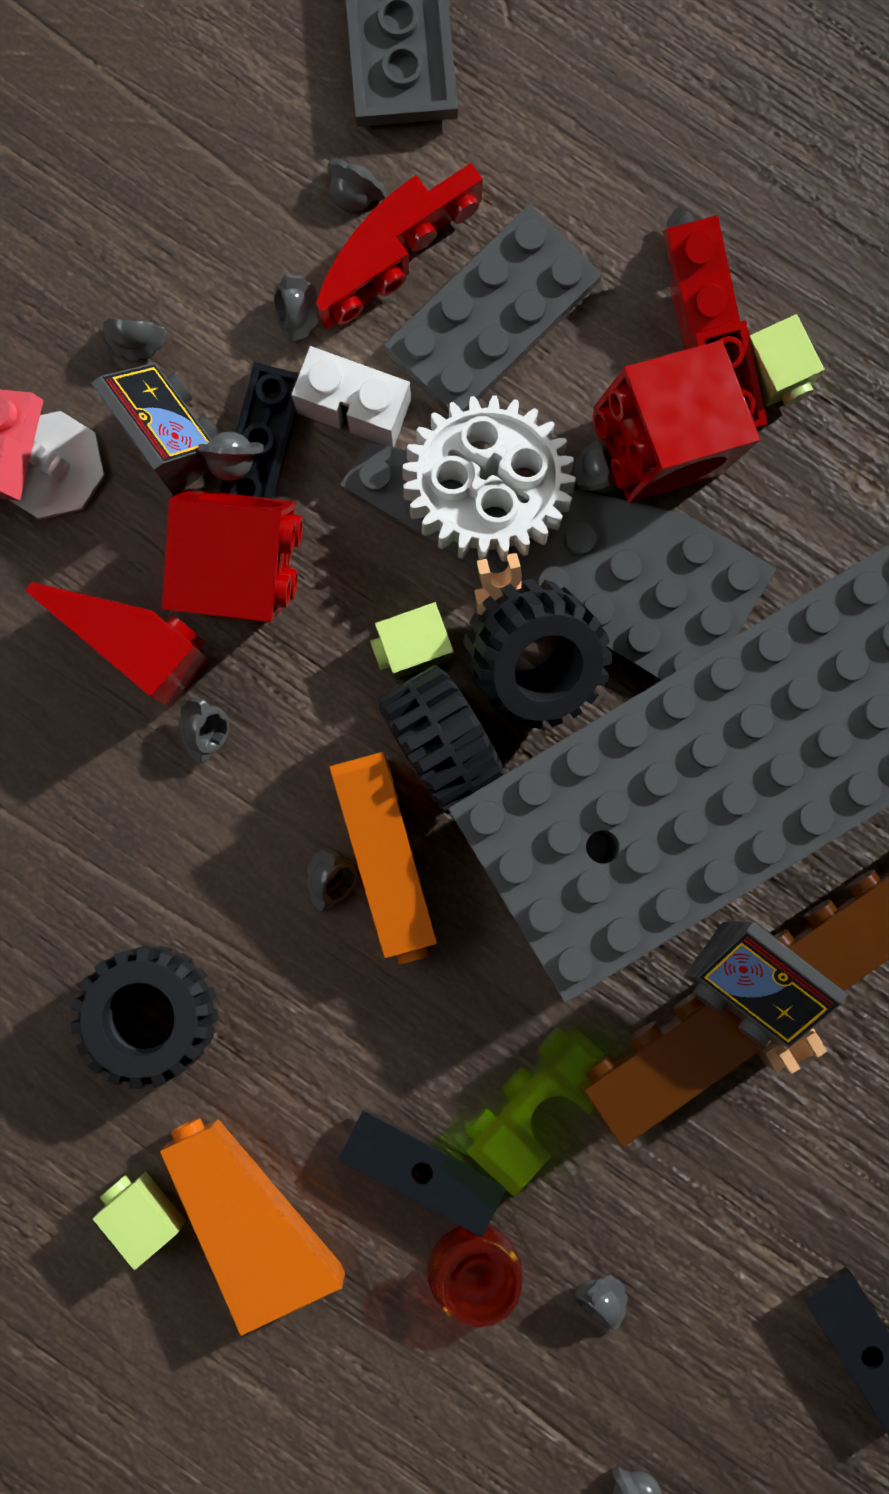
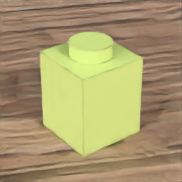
M797 314L750 335L765 407L781 400L785 406H789L813 393L812 385L825 369Z
M436 602L375 623L379 638L370 640L380 671L390 667L395 680L453 659L454 651Z
M146 1171L133 1182L126 1175L123 1176L102 1194L100 1199L104 1202L105 1206L93 1218L94 1222L134 1270L172 1239L186 1222V1219Z

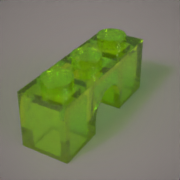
M573 1024L565 1031L560 1027L554 1029L539 1046L537 1051L542 1057L529 1071L524 1067L519 1068L501 1089L506 1095L492 1112L487 1107H484L465 1129V1132L469 1135L464 1142L466 1152L514 1197L551 1157L547 1145L531 1130V1117L535 1108L547 1098L561 1096L574 1101L588 1115L593 1111L577 1085L587 1079L583 1070L605 1054Z

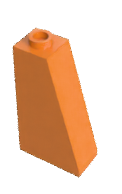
M384 752L329 766L384 958L397 956L398 964L400 965L430 956L427 947L437 944V939L390 767Z
M199 1117L170 1131L173 1140L169 1141L160 1153L241 1336L342 1289L345 1271L339 1260L219 1119L203 1125Z

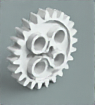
M492 395L488 408H481L479 402L473 396L470 397L468 411L463 412L458 405L451 402L449 403V419L446 420L434 412L431 414L432 430L423 427L417 428L416 442L418 444H408L407 460L409 463L403 464V480L407 481L403 485L404 500L413 501L410 504L411 519L425 517L422 521V534L424 536L432 534L437 530L440 531L438 548L442 550L452 541L458 543V558L462 559L470 547L477 548L479 560L487 558L489 549H496L502 562L507 561L506 555H508L509 547L515 546L522 555H528L530 537L544 545L548 536L547 527L559 530L563 518L560 512H568L572 497L568 494L573 493L576 477L569 475L572 472L574 458L562 456L565 453L567 444L565 438L551 440L555 425L552 421L539 427L536 425L538 414L536 408L529 411L523 417L518 414V400L514 399L507 410L499 408L497 396ZM476 441H484L492 447L477 449L470 444ZM528 468L533 470L536 475L522 477L516 474L514 470ZM446 480H456L462 483L463 486L458 489H447L440 485V483ZM518 500H526V501H528V502H527V503H522V502H520V501H518ZM490 507H499L508 514L497 518L487 515L484 510Z

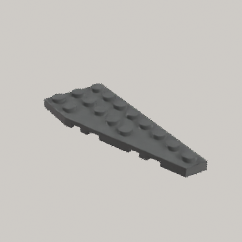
M367 441L340 483L341 490L438 548L440 531L437 530L432 534L424 536L422 534V521L425 517L411 519L410 504L413 501L404 500L403 485L407 481L403 480V464L409 463L407 460V450ZM446 480L440 483V485L447 489H458L463 486L462 483L456 480ZM573 489V493L568 494L572 497L569 511L560 512L563 518L559 530L547 527L548 536L544 545L530 537L528 555H522L515 546L509 547L508 554L517 553L521 566V581L534 579L541 586L544 580L555 582L560 589L563 587L567 588L601 622L600 626L607 632L610 640L606 647L612 654L657 682L662 681L737 636L777 570L776 567L687 514L635 502L628 504L626 500ZM518 500V501H520V502H522V503H527V502H528V501H526V500ZM490 507L484 510L491 517L500 518L508 514L499 507ZM452 541L441 550L478 572L477 560L479 558L477 548L470 547L462 559L458 558V543ZM489 549L486 559L490 572H503L508 567V562H502L496 549Z

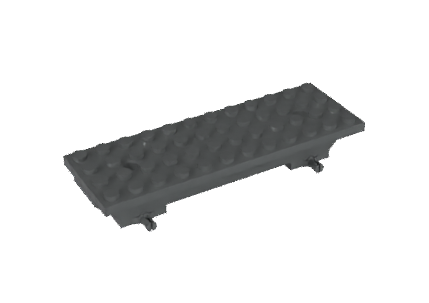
M889 545L448 808L564 1003L889 807Z

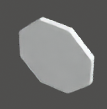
M61 411L40 415L21 500L9 501L40 520L83 511L106 476L97 434Z

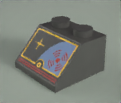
M152 363L102 375L91 382L173 496L210 471L204 456L198 452V445L208 444L212 437L219 433L205 414L196 419L185 404L191 401L192 397L175 373L166 378L158 366Z
M754 921L722 922L684 974L686 978L697 985L692 992L695 997L718 1013L727 1008L742 1020L737 1028L763 1048H766L770 1042L790 1048L838 1008L848 996L845 991Z

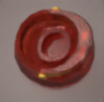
M458 1226L444 1234L433 1247L427 1267L428 1283L434 1299L449 1317L454 1316L461 1323L470 1326L485 1327L493 1326L509 1316L519 1301L522 1291L523 1271L519 1255L508 1237L491 1226L487 1227L483 1237Z

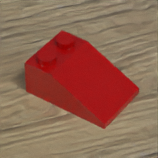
M31 582L25 589L29 595L150 697L169 708L174 705L211 661L199 651L206 642L173 613L164 621L152 610Z

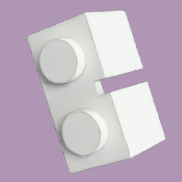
M312 346L308 350L291 394L297 414L341 429L344 422L341 405L349 407L346 415L350 433L390 447H394L411 403L409 381Z

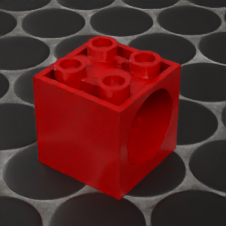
M723 340L625 366L593 407L594 429L597 436L606 442L612 459L611 474L616 486L619 489H623L628 504L719 477L760 441Z
M190 489L169 498L162 609L272 622L283 608L288 607L289 600H295L297 592L298 569L290 568V560L294 547H300L303 516L295 515L296 501Z

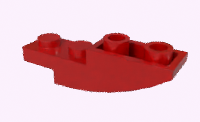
M469 163L429 191L418 176L415 175L394 190L371 211L352 233L337 255L320 290L316 306L320 323L325 330L335 323L343 325L352 321L362 312L363 305L380 294L382 297H385L398 290L406 281V276L410 274L409 253L407 251L410 249L413 252L422 250L435 239L437 231L452 221L455 224L462 223L477 211L479 203L482 202L483 178L472 163Z
M718 215L663 230L674 282L669 287L685 350L723 340L755 427L767 425L768 422L746 320L740 321Z

